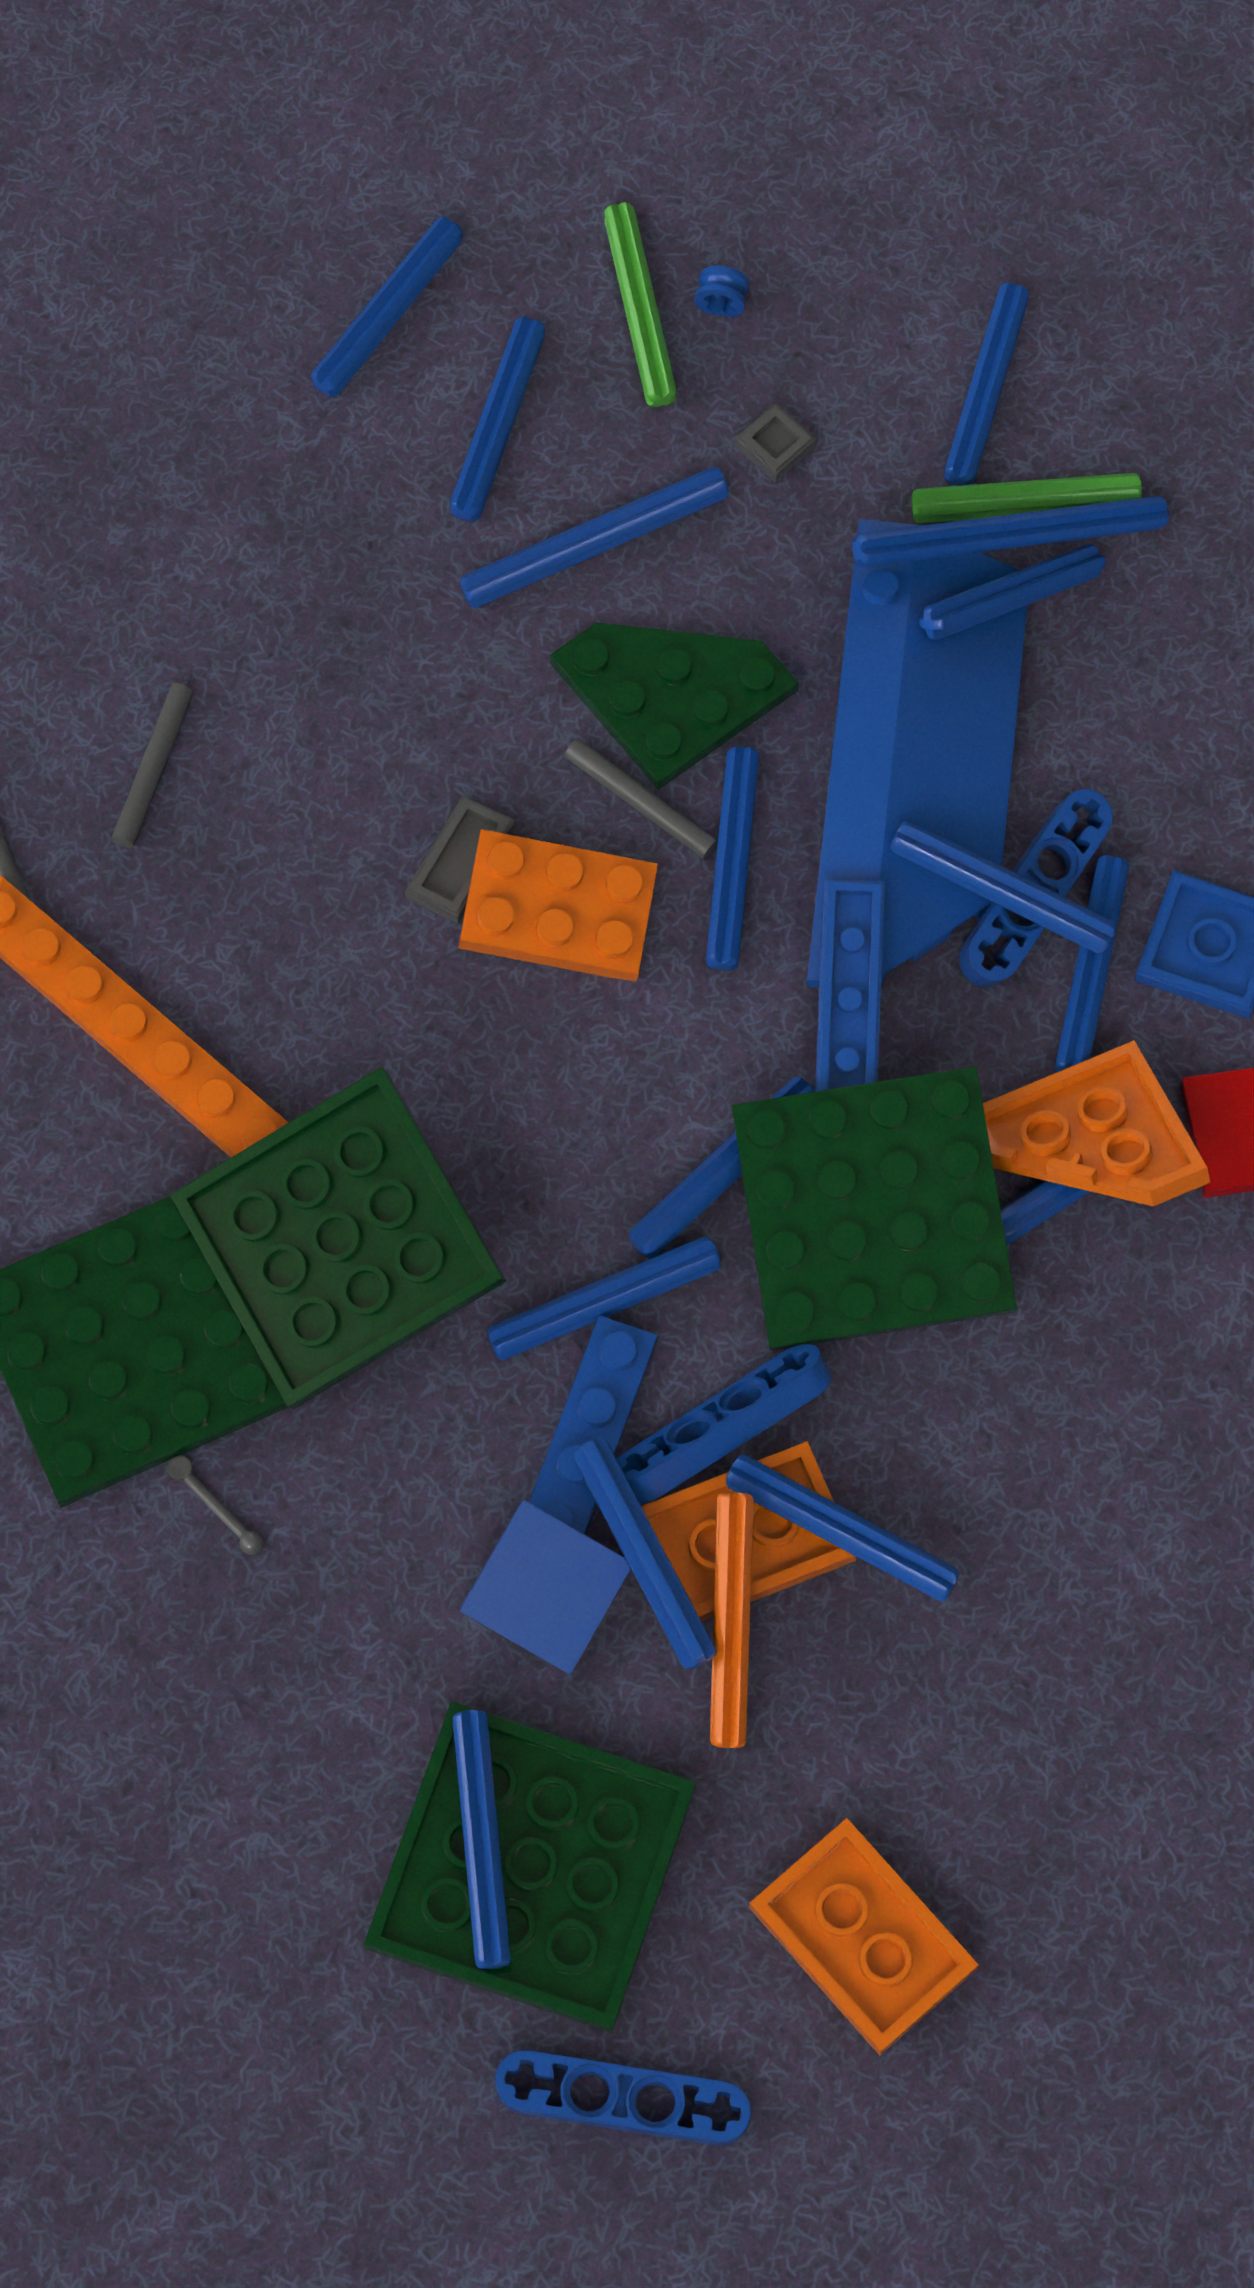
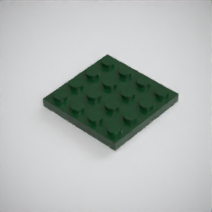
M977 1066L732 1105L770 1350L1017 1312Z
M383 1067L378 1068L170 1194L287 1407L293 1410L507 1282L388 1071Z
M171 1196L0 1269V1372L60 1508L167 1462L175 1456L185 1454L289 1408Z
M451 1701L363 1944L365 1950L613 2034L696 1788V1782L486 1713L511 1961L509 1965L501 1968H478L474 1956L452 1720L454 1714L458 1712L477 1709Z

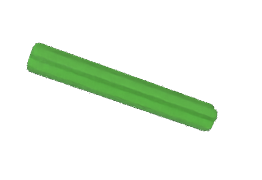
M628 202L618 205L611 204L604 211V221L645 400L650 407L667 406L673 404L676 400V386L635 209Z
M1124 473L920 488L912 493L911 508L914 521L917 523L960 521L1142 498V486L1138 474Z

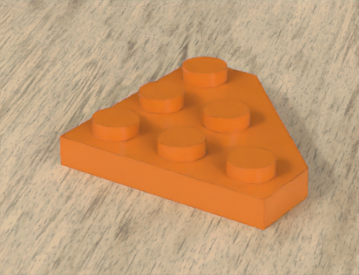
M1135 1040L983 1103L994 1169L1149 1206H1156L1211 1183L1207 1165Z

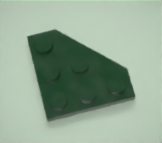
M596 622L550 654V664L658 790L798 692V682L767 646L758 640Z

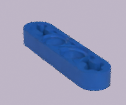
M1080 789L1065 797L1056 805L1013 869V872L1065 897L1109 832L1113 822L1112 809L1109 802L1102 794L1092 789ZM1084 807L1090 812L1087 818L1089 826L1076 834L1072 841L1063 837L1077 821L1078 816L1075 812ZM1042 850H1053L1063 858L1065 873L1062 879H1050L1040 871L1038 856ZM991 902L960 950L959 965L963 975L971 983L979 987H991L1003 982L1017 970L1045 927L1035 922H1032L1030 926H1020L1009 918L1006 908ZM1001 934L1010 940L1002 944L995 955L994 960L998 965L987 970L981 965L984 954L980 950H984L996 942Z
M811 1344L791 1347L632 1447L617 1460L639 1503L644 1504L661 1497L805 1405L827 1389L831 1383L832 1375L818 1347Z
M531 2050L516 2051L507 2055L499 2064L495 2074V2088L501 2103L510 2111L522 2115L715 2146L729 2145L738 2141L747 2131L751 2118L750 2103L746 2094L736 2085L724 2081ZM522 2065L533 2066L536 2079L554 2082V2068L567 2070L560 2086L562 2106L548 2105L552 2097V2091L531 2089L527 2100L516 2098L515 2087L506 2084L507 2076L519 2075ZM585 2075L600 2077L609 2088L610 2095L606 2104L596 2111L579 2109L571 2098L573 2084ZM659 2085L666 2088L672 2094L675 2100V2107L667 2119L660 2122H651L639 2114L636 2108V2100L643 2089ZM684 2089L698 2091L694 2099V2105L713 2107L717 2096L730 2098V2109L740 2112L739 2121H728L725 2131H716L712 2129V2118L692 2114L693 2128L678 2126L685 2111Z

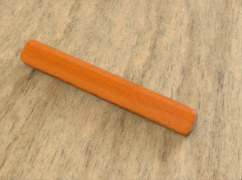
M724 1492L717 1498L713 1644L716 1648V1655L712 1658L710 1742L718 1748L744 1747L746 1743L754 1499L748 1493Z

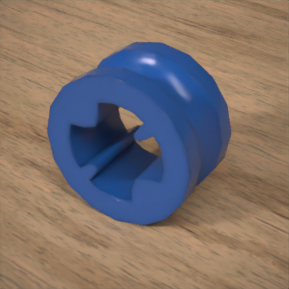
M720 265L709 266L700 272L698 282L700 287L695 293L694 303L704 313L734 318L744 312L746 303L744 296L748 293L750 281L746 275L734 268Z

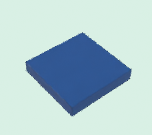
M1173 870L1134 981L1249 1019L1254 1007V897Z
M522 1499L458 1611L571 1675L631 1568L626 1559Z

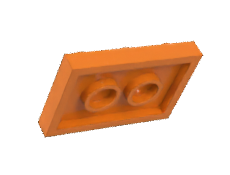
M481 829L458 948L603 977L637 981L658 863Z
M808 1441L758 1460L763 1465L833 1501ZM728 1472L642 1505L650 1524L702 1622L714 1617L717 1498L724 1492L737 1493L726 1485ZM754 1502L751 1602L856 1561V1556Z
M848 1818L842 1821L749 1902V1909L879 2056L971 1976L979 1966Z

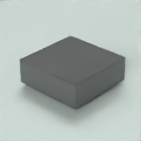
M775 403L735 438L734 446L776 483L816 448L817 439Z

